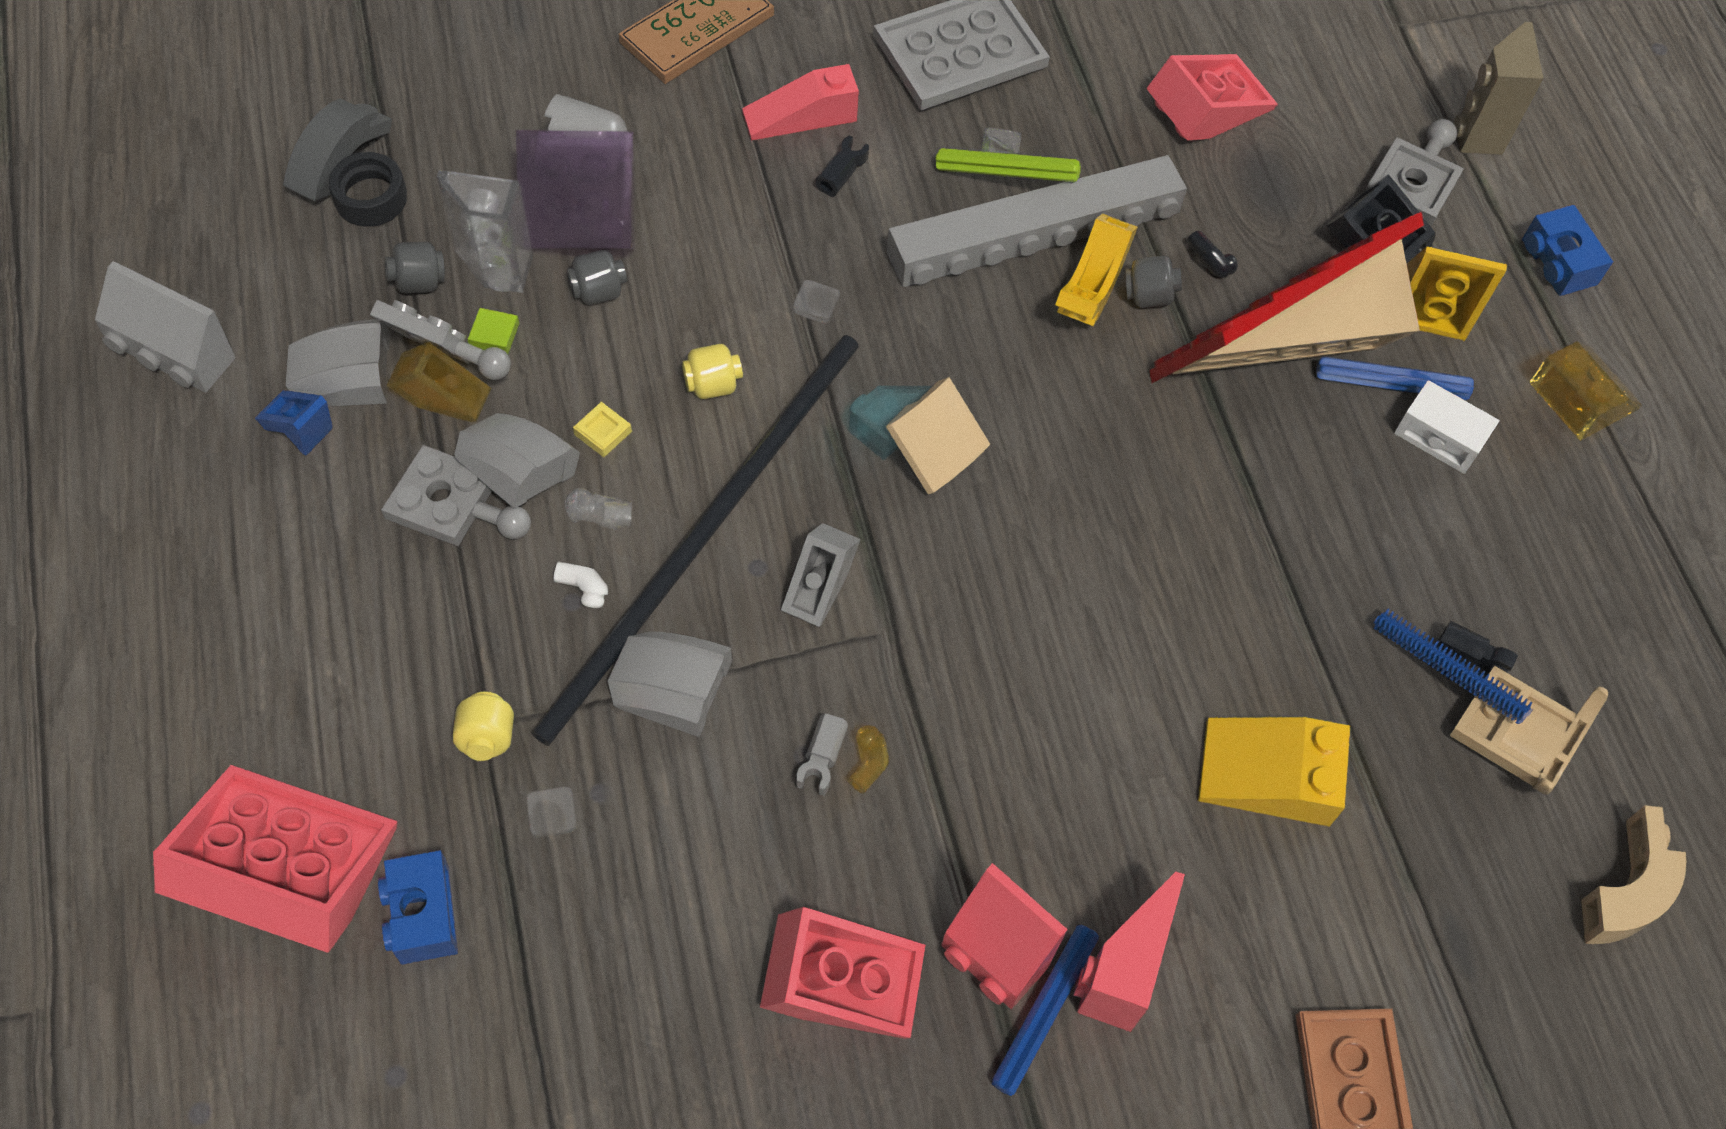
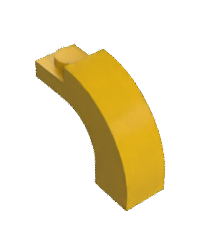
M1103 213L1096 218L1079 264L1068 284L1060 290L1055 304L1059 306L1058 313L1091 326L1095 325L1123 267L1137 231V226Z

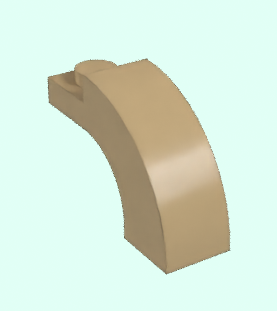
M1645 805L1626 820L1631 865L1630 876L1625 886H1599L1581 900L1585 944H1605L1630 937L1663 915L1678 897L1686 874V852L1667 849L1670 843V829L1664 823L1663 807Z

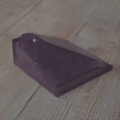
M516 130L519 248L635 249L634 132Z

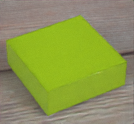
M479 308L468 337V343L482 350L491 347L501 348L508 354L520 324L518 315Z

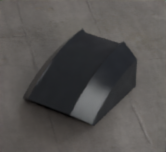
M1388 174L1358 195L1328 222L1326 227L1348 248L1378 231L1419 213V211ZM1424 217V226L1402 238L1406 264L1426 246L1431 247L1436 237V232Z

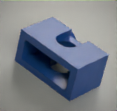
M1575 205L1536 215L1522 238L1527 251L1532 254L1534 259L1540 258L1543 262L1544 276L1559 296L1598 285L1613 263ZM1573 238H1575L1578 241L1579 247L1577 246Z
M442 851L385 860V877L378 878V890L382 906L390 905V922L382 924L383 941L386 951H392L401 965L458 954L449 866ZM426 902V906L421 912L405 916V909L408 904Z

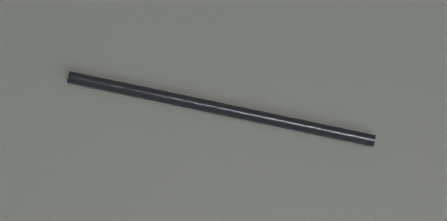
M848 335L842 336L535 727L532 735L540 743L550 746L619 657L628 636L637 634L857 351L859 345L854 338Z

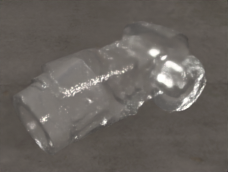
M585 488L574 489L566 497V513L573 523L577 524L579 520L595 522L598 526L617 530L621 526L631 527L632 502L596 493L592 495Z

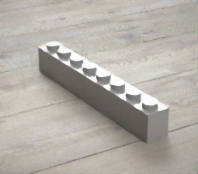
M1169 155L1082 177L1076 182H1063L889 228L887 254L902 287L913 284H925L939 277L950 274H962L969 269L984 265H995L1006 259L1021 255H1032L1039 250L1054 246H1065L1073 241L1087 238L1090 236L1096 218L1102 213L1135 226L1158 218H1169L1176 213H1180L1187 187Z

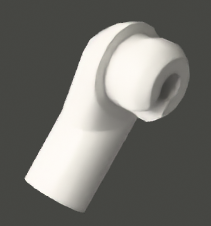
M557 562L554 582L579 587L580 590L584 591L581 603L586 607L601 608L604 605V595L608 594V586L594 569Z

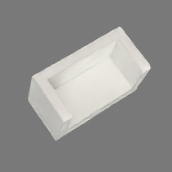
M1428 380L1404 415L1394 434L1465 474L1500 420Z

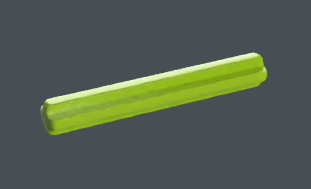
M945 148L939 149L936 154V168L940 171L1076 182L1081 172L1080 161L1076 159Z

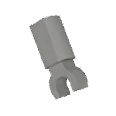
M826 713L820 715L806 754V758L809 761L802 764L797 772L796 782L798 788L802 789L804 781L808 776L816 775L821 779L819 794L824 796L827 793L831 779L828 768L834 767L848 728V723L843 718Z

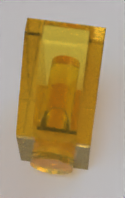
M430 342L403 352L387 383L388 387L420 409L469 422L477 421L491 391V387Z

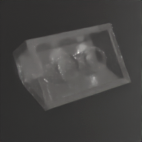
M439 170L437 179L456 253L484 288H491L499 292L512 291L523 293L533 253L519 181Z

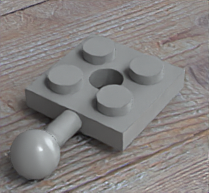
M1447 119L1434 121L1427 130L1428 144L1425 149L1397 137L1367 188L1389 174L1416 209L1422 212V216L1428 224L1432 226L1464 168L1438 156L1441 149L1449 147L1456 140V126ZM1407 178H1415L1422 185H1413L1407 181Z
M376 300L370 315L401 336L468 365L470 362L478 365L481 374L488 379L498 380L508 374L511 360L509 355L501 348L491 347L482 350L464 342L466 335L452 329L451 324L430 315L429 318L417 314L416 309L397 300H394L392 306Z
M425 445L421 447L381 510L387 520L459 546L475 518L497 525L499 532L509 539L522 538L528 533L531 526L530 516L525 509L521 507L514 509L512 506H509L502 510L485 503L492 492L491 488L461 464L455 456ZM448 489L451 491L446 499L440 501L430 500L431 495L437 490Z

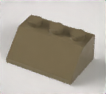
M1524 22L1493 48L1487 62L1480 66L1478 80L1473 90L1468 91L1462 113L1455 117L1453 123L1457 129L1460 153L1503 155L1544 79L1532 22Z

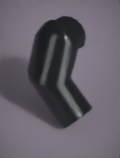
M1195 231L1189 236L1187 240L1188 246L1197 254L1215 277L1226 278L1228 274H1234L1237 271L1238 263L1235 256L1232 254L1223 255L1202 231Z

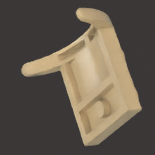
M1494 666L1489 673L1488 680L1490 681L1492 677H1495L1492 683L1499 680L1498 687L1504 683L1502 689L1504 690L1508 686V693L1513 689L1512 696L1518 692L1516 698L1518 699L1522 695L1521 702L1526 698L1528 699L1526 705L1533 702L1530 707L1533 711L1521 724H1517L1516 720H1511L1512 717H1506L1507 714H1502V711H1497V708L1488 705V702L1482 701L1483 699L1474 696L1450 736L1529 783L1535 790L1548 795L1555 788L1565 768L1607 700L1608 690L1603 687L1595 688L1576 714Z

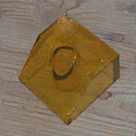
M1578 341L1547 356L1530 382L1580 441L1639 410L1642 406L1638 399L1593 349Z

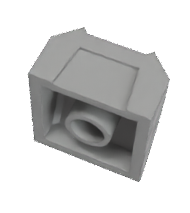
M377 319L350 322L315 332L288 346L285 386L289 391L322 395L327 401L328 406L387 404L386 368L387 350L390 347V336L387 326Z
M496 413L460 431L454 454L461 464L515 509L526 503L531 497L559 482H564L573 477L580 452L538 424L513 415Z
M644 632L628 636L608 679L613 705L623 711L700 737L706 723L707 713L717 690L732 664L731 648L711 641L675 633Z

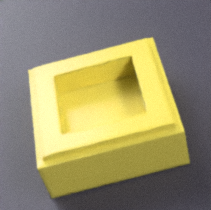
M600 402L573 427L574 435L603 458L632 432L631 424L603 402Z

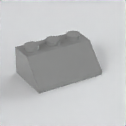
M114 261L108 266L95 321L104 335L102 340L105 345L118 354L126 352L136 357L149 370L156 371L157 368L162 370L183 387L188 388L191 385L206 393L236 358L214 310Z

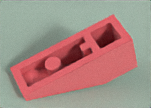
M849 64L813 70L742 108L750 140L857 122L859 90Z

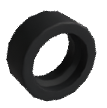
M376 152L353 154L340 161L329 176V190L339 215L349 223L363 227L379 226L391 221L400 214L407 202V189L398 164L387 155ZM378 178L391 184L388 190L381 196L370 200H357L346 195L350 187L365 179Z

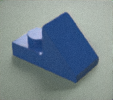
M283 390L255 417L265 430L284 433L304 455L309 454L332 430L328 404L322 395Z

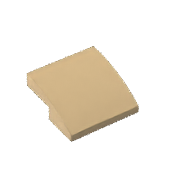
M950 377L937 381L919 401L905 406L886 425L887 430L928 494L936 492L956 477L990 445Z

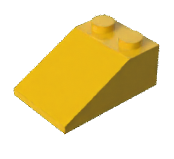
M1426 246L1407 263L1420 331L1465 341L1504 276L1507 264Z
M1307 717L1208 718L1206 722L1198 801L1330 827L1345 809L1350 726Z

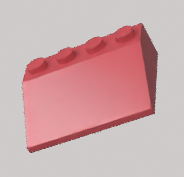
M230 765L153 852L155 893L329 953L352 921L397 829V821Z

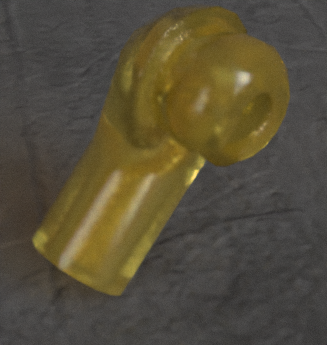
M872 725L863 726L856 733L861 764L848 778L850 785L862 794H865L885 771L890 761L885 737Z

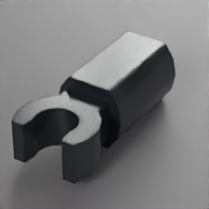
M850 135L845 137L841 144V152L838 151L816 177L815 182L818 190L831 197L836 196L857 168L856 166H860L868 160L869 145L865 144L862 149L854 151L851 150L853 137Z
M1451 620L1445 627L1437 645L1439 647L1441 644H1444L1442 650L1448 647L1446 653H1449L1452 649L1451 656L1457 653L1456 659L1461 655V662L1467 659L1465 664L1471 662V667L1474 664L1476 666L1479 665L1488 674L1494 666L1506 673L1508 670L1511 671L1518 657L1516 653L1509 649L1490 645V639Z

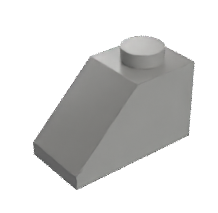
M824 523L808 533L781 610L820 627L848 576L861 539Z

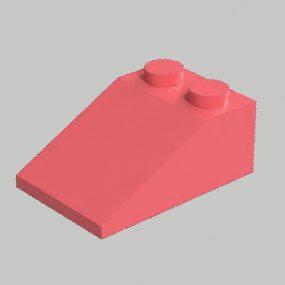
M1237 54L1172 55L1146 88L1155 99L1154 102L1157 108L1167 114L1174 123L1176 132L1187 141L1213 138L1274 110L1278 105Z
M992 863L984 872L945 932L941 946L946 950L944 952L945 957L956 969L961 972L968 970L981 982L979 984L980 989L991 1001L998 1005L1003 1002L1012 1009L1048 969L1068 929Z
M1175 872L1104 943L1097 957L1088 956L1085 967L1080 971L1073 993L1074 996L1081 998L1077 1013L1129 1032L1133 1030L1148 1010L1185 874Z
M806 907L778 914L760 1008L802 1020L909 1039L911 1038L926 945Z

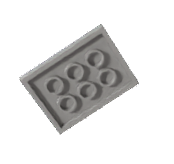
M949 0L874 25L873 30L875 40L920 110L1046 68L1050 58L1011 0Z

